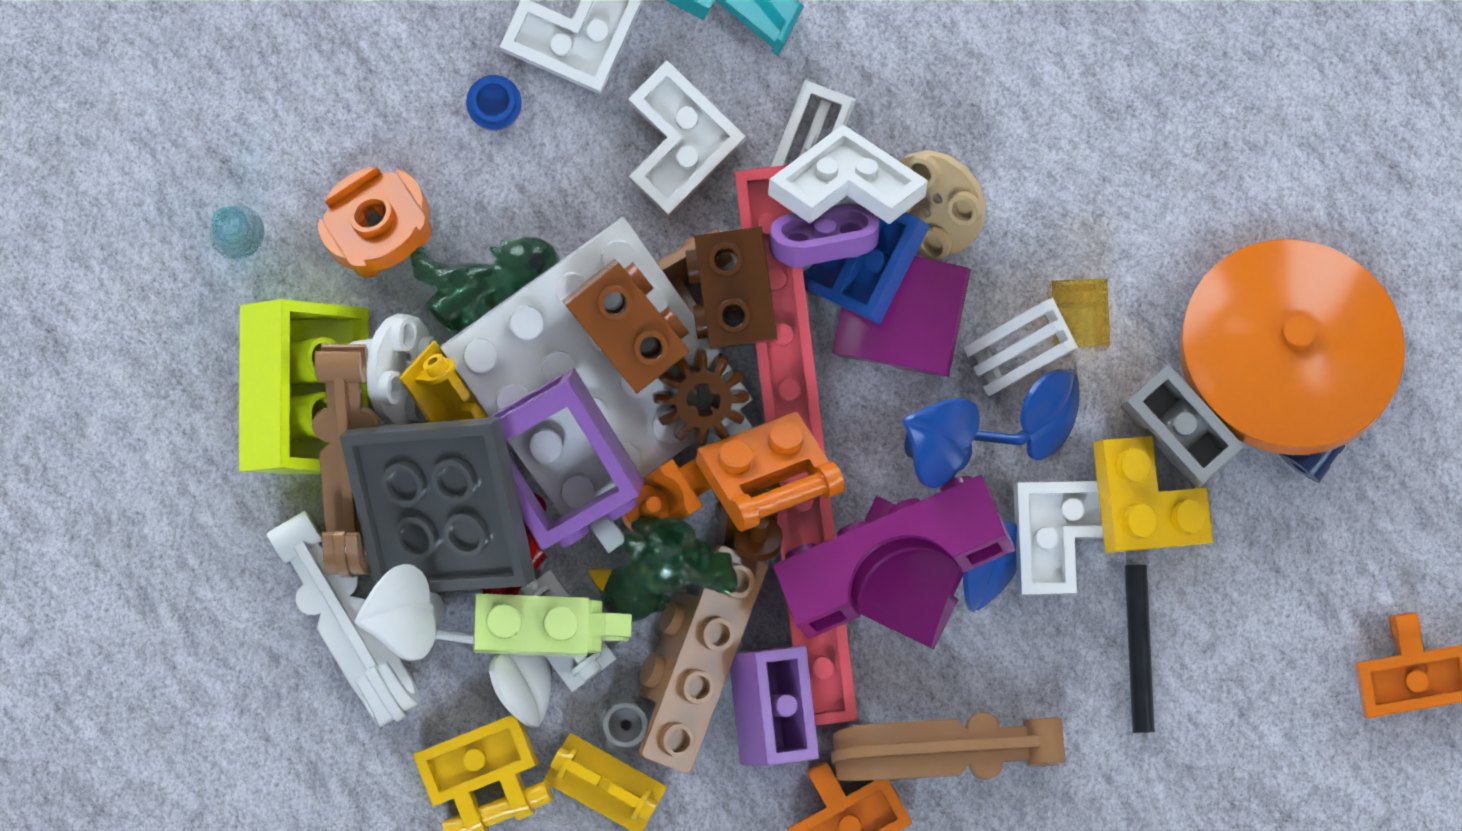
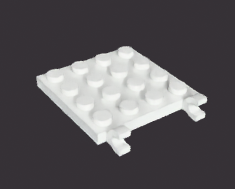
M621 217L440 347L447 358H451L454 361L457 372L489 416L575 368L642 478H644L695 442L694 427H692L688 436L683 441L676 439L673 433L679 419L663 426L657 418L663 410L672 404L661 405L654 403L652 400L654 392L670 391L671 387L657 378L636 394L564 305L562 300L614 258L624 269L633 262L654 289L646 297L660 313L666 307H669L689 331L681 339L690 350L684 356L689 367L694 366V352L697 348H703L706 351L708 358L707 368H709L714 357L720 352L718 349H710L708 338L697 339L694 315L627 220ZM613 292L607 295L604 307L613 308L617 306L620 301V293ZM655 337L645 338L641 342L640 351H650L655 345ZM675 364L666 370L675 377L680 373ZM728 364L723 374L732 370ZM741 382L730 388V390L741 389L747 391ZM704 383L694 386L697 393L695 394L690 391L687 400H690L697 407V410H703L708 407L705 401L707 400L712 403L714 394L707 390ZM749 394L748 402L732 403L731 408L738 410L742 414L740 409L753 399ZM568 407L508 440L511 447L561 516L566 515L616 486ZM745 416L742 424L734 423L727 417L721 422L728 430L730 436L753 428ZM606 515L588 524L608 553L627 541L614 520L609 521Z

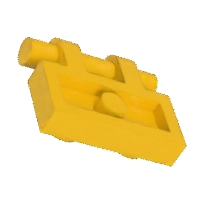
M513 715L412 754L432 806L434 807L454 799L459 815L442 821L444 831H489V826L515 817L520 821L535 815V808L553 801V794L547 781L544 780L529 787H526L522 781L519 772L539 765V761L524 724ZM500 780L506 796L480 805L474 790Z

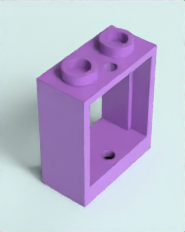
M575 368L489 416L501 417L507 442L568 407L616 484L615 487L551 522L510 457L523 520L542 550L557 542L561 548L574 544L590 532L588 524L604 515L607 516L609 521L625 515L637 506L636 497L639 496L645 482Z

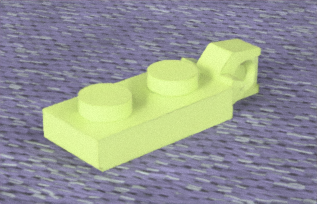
M477 593L474 597L473 653L586 657L588 653H601L602 641L628 642L631 637L632 614L602 613V601L589 600V598Z

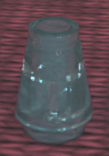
M231 205L222 207L213 215L209 230L210 240L216 251L224 257L230 259L247 258L254 254L263 242L264 225L262 219L253 209L247 206ZM239 218V228L232 234H224L223 228L225 224L230 225L231 219Z

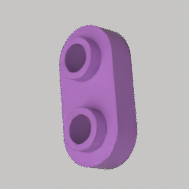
M859 204L835 205L811 223H808L795 213L787 214L777 218L771 225L770 252L778 261L795 268L842 258L858 257L872 251L877 246L879 217Z

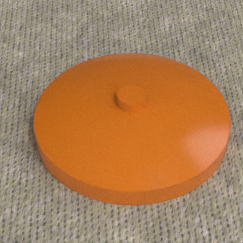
M1303 240L1264 241L1244 247L1222 259L1203 277L1196 287L1186 308L1180 330V360L1187 384L1238 440L1252 447L1277 454L1310 455L1322 453L1343 446L1361 436L1380 418L1398 388L1405 361V342L1401 321L1392 300L1378 280L1362 265L1333 248Z

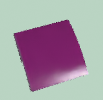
M915 256L880 325L841 308L832 353L843 358L891 365L901 370L949 377L971 269Z
M876 495L864 521L870 523L889 515V509L895 504ZM908 551L895 555L883 562L868 579L861 597L860 615L934 650L958 602L954 594L963 577V571L946 557L929 551Z

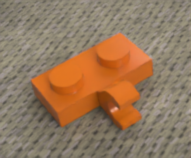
M1408 612L1389 616L1390 630L1398 655L1354 662L1364 718L1368 719L1462 702V644L1423 650L1417 613Z
M824 760L806 770L825 806L787 827V830L900 831L913 823L889 780H870L845 795L830 766Z

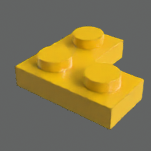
M1152 436L1106 439L1093 442L1105 553L1213 543L1207 488L1158 491Z

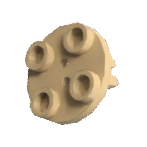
M925 150L910 153L899 162L928 180L926 196L906 211V213L920 218L930 225L918 251L925 258L937 261L944 259L947 255L960 253L978 238L986 222V201L980 183L964 164L948 154Z

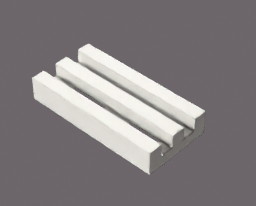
M805 80L771 167L785 165L811 96L820 98L821 101L799 157L816 145L832 103L841 106L832 130L833 132L843 124L847 126L856 99Z
M1051 298L1039 303L963 348L968 357L974 355L979 364L973 368L978 377L985 375L989 384L984 386V389L989 397L1072 352L1078 346L1054 299ZM1047 316L1050 324L994 356L991 355L989 347L1041 317ZM1056 334L1060 344L1002 376L998 368L1000 365Z

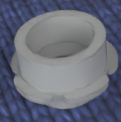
M621 697L612 701L608 710L602 711L598 720V729L601 734L605 735V744L610 749L620 753H624L631 748L639 750L652 714L644 704L638 705L632 698ZM623 720L631 722L632 726L628 731H624L621 728Z

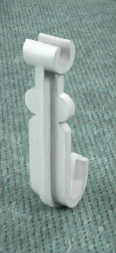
M305 510L266 533L285 564L291 562L303 583L296 593L297 607L307 615L320 614L317 630L378 727H382L392 720L399 722L406 718V712L420 704V694L401 658L391 652L374 635L354 624L366 600L351 596L358 587V576L342 578L340 575L326 574L322 547L320 546L322 542L321 533L309 513L305 512Z

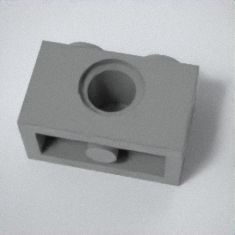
M1169 363L1120 406L1146 436H1152L1154 445L1194 489L1203 485L1244 448V445Z

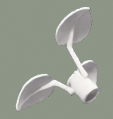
M402 564L390 569L371 590L354 621L355 625L374 635L391 652L409 661L419 660L428 655L436 639L473 644V633L439 629L438 625L443 622L445 617L444 603L438 594L430 592L428 581L423 572L411 564ZM497 654L492 659L489 667V674L496 695L505 708L520 722L528 727H540V723L544 720L551 693L552 676L550 662L544 655Z

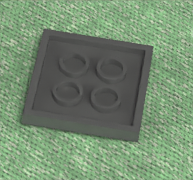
M501 417L349 429L340 435L374 586L390 569L402 564H411L421 570L428 581L430 592L528 586L536 579Z

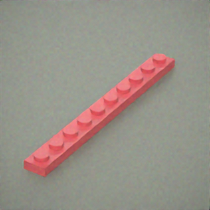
M788 165L734 171L741 229L762 227L778 341L756 344L765 423L797 411L825 454L803 267L787 266L775 259L770 252V228L772 223L777 218L794 212L768 195L769 179ZM804 472L779 483L783 486L809 475L807 472ZM820 495L778 512L777 523L783 533L781 545L782 560H785L787 552L797 546L808 543L819 545L836 538L831 498L826 499ZM787 604L792 646L807 647L815 726L858 721L846 624L807 639L796 626Z

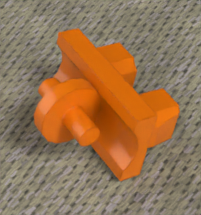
M672 458L644 477L645 482L639 496L636 497L637 506L623 515L622 519L631 531L639 535H650L656 532L659 536L703 507L698 497L711 489V486L698 467L696 458L678 468Z

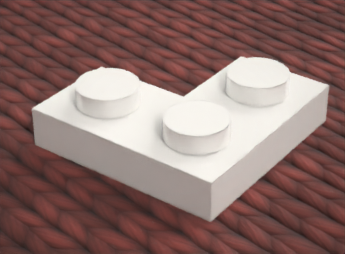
M521 0L501 42L500 50L601 95L644 0H581L573 19L530 0Z
M667 60L628 99L629 103L666 138L629 176V180L669 218L746 140V136Z
M843 124L769 179L768 195L808 223L813 222L844 197L848 196L886 223L891 224L926 196L928 180Z
M1097 481L1024 482L1014 484L1015 524L1017 525L1016 567L1018 596L1076 594L1075 539L1103 538Z

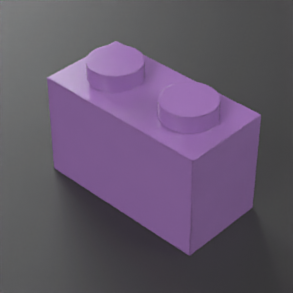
M778 646L736 652L730 667L740 765L771 766L819 759L807 647Z

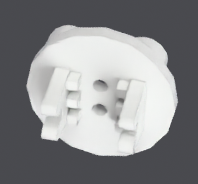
M395 314L385 319L375 332L373 339L358 340L350 343L366 344L368 349L366 380L370 401L375 413L385 423L394 425L424 422L427 420L398 378L432 341H436L439 346L443 345L439 337L430 336L428 328L418 317L408 314Z

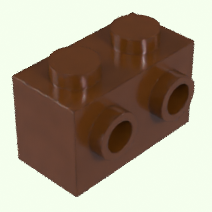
M762 227L694 236L696 249L685 250L689 282L690 284L701 283L704 304L693 306L697 339L708 338L711 350L778 341ZM724 253H732L737 257L736 265L727 271L719 269L717 267L719 256ZM732 308H739L745 313L743 323L737 327H730L724 321L725 314Z

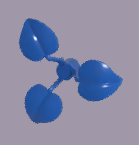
M1071 368L1069 370H1052L1033 384L1026 395L1021 410L1020 422L1023 430L1016 434L978 430L980 423L979 410L975 403L964 398L944 400L903 418L902 421L907 431L904 443L905 453L913 459L919 481L929 488H938L956 478L957 472L964 469L971 458V443L973 440L1011 445H1023L1027 442L1028 456L1037 461L1054 454L1067 440L1077 417L1080 393L1075 370ZM1009 521L1004 522L1015 551L963 572L964 596L969 611L975 612L990 603L1005 589L1017 571L1016 524Z

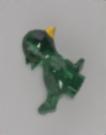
M524 237L517 240H501L500 247H490V252L497 258L493 264L468 262L447 265L435 261L423 246L418 247L410 255L414 277L418 281L430 285L436 291L425 303V306L444 327L457 335L466 325L470 326L560 262L555 248L549 242L538 237Z
M640 515L637 520L632 522V530L643 538L633 533H626L624 535L622 549L632 558L630 564L617 568L589 569L592 583L599 588L602 606L606 613L632 614V622H639L654 612L665 610V604L671 602V597L666 593L675 591L688 584L698 585L722 594L734 592L738 584L737 574L732 566V557L729 553L711 552V547L705 541L696 538L694 529L685 521L677 518L660 519L658 516L647 517Z

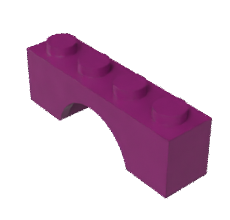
M982 475L974 478L971 476L954 478L940 488L941 492L921 501L917 498L901 501L889 509V515L870 523L867 521H857L848 524L837 532L836 538L819 545L808 543L797 546L786 553L785 560L773 564L794 622L807 639L859 618L861 597L868 579L883 562L895 555L908 551H929L946 557L961 571L966 572L1015 551L993 494Z

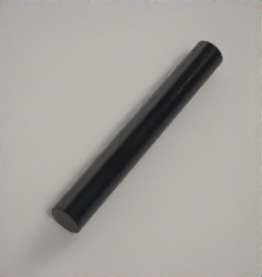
M1147 565L1125 566L1132 733L1155 732Z

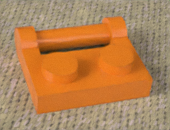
M797 411L697 449L696 463L732 522L741 532L758 526L760 519L820 495L828 499L844 493L845 490L844 479L839 467L833 461L829 462ZM804 472H807L809 475L752 498L748 495Z

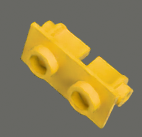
M432 341L398 378L428 422L488 417L456 371L454 361L451 358H447L436 341Z
M571 732L563 746L556 753L550 764V769L544 778L550 786L630 831L644 830L667 789V786Z

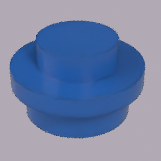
M488 75L480 78L471 86L467 94L466 106L471 119L478 126L486 130L497 131L509 127L516 121L521 111L522 100L518 88L511 80L499 75Z

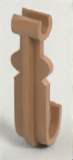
M321 344V351L315 352V375L319 383H325L327 407L321 409L315 415L312 421V428L317 438L329 442L319 452L324 519L327 531L322 532L321 535L323 562L326 574L340 575L342 578H354L357 575L371 574L340 441V435L349 429L380 426L378 415L370 408L363 407L361 383L366 382L368 360L366 344Z
M979 712L968 718L965 726L957 719L857 725L844 728L833 734L834 751L830 753L831 764L835 765L836 780L840 781L952 777L962 775L967 767H969V771L976 778L988 780L996 777L1001 772L1003 762L1027 761V767L1056 766L1058 763H1065L1062 718L1031 719L1024 721V726L1000 727L994 715L988 712Z

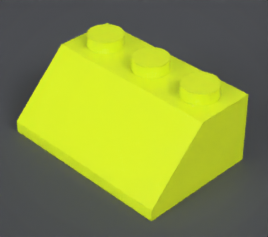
M286 299L240 305L239 472L321 474L319 452L329 442L317 438L313 432L312 421L318 411L327 407L325 383H319L315 375V352L321 351V344H350L353 341L369 339V308ZM366 380L365 383H361L363 407L368 408Z

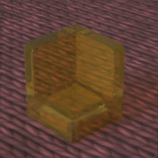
M1107 279L1051 281L1047 287V300L1054 299L1078 348L1094 347V351H1106L1110 346ZM1056 334L1053 335L1054 346L1060 344Z

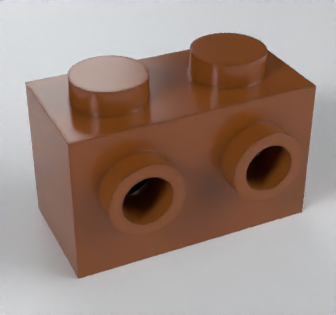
M614 258L563 299L562 302L635 393L638 394L690 352L681 340L689 331L669 307H666L660 313L646 297L654 288L633 262L624 269ZM613 292L620 293V301L617 306L613 308L604 307L607 295ZM647 337H655L654 347L650 351L641 352V342Z

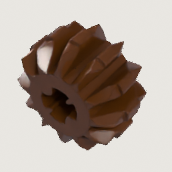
M703 348L695 349L693 367H689L683 357L675 363L676 367L680 370L676 377L668 371H665L658 377L660 381L671 387L670 391H656L652 394L654 403L661 405L672 404L658 415L659 422L664 426L679 419L673 433L674 437L679 441H683L688 436L692 427H694L695 441L699 446L707 444L708 428L710 427L713 428L721 440L729 437L728 430L721 422L727 417L734 423L742 424L744 416L738 410L731 408L732 403H745L749 401V393L741 389L730 390V388L742 381L744 378L743 372L737 368L723 374L728 364V357L722 353L714 357L709 368H707L708 358ZM704 383L707 390L714 394V400L712 403L706 400L705 404L708 407L703 410H697V407L690 400H687V396L690 391L696 394L697 391L694 386Z

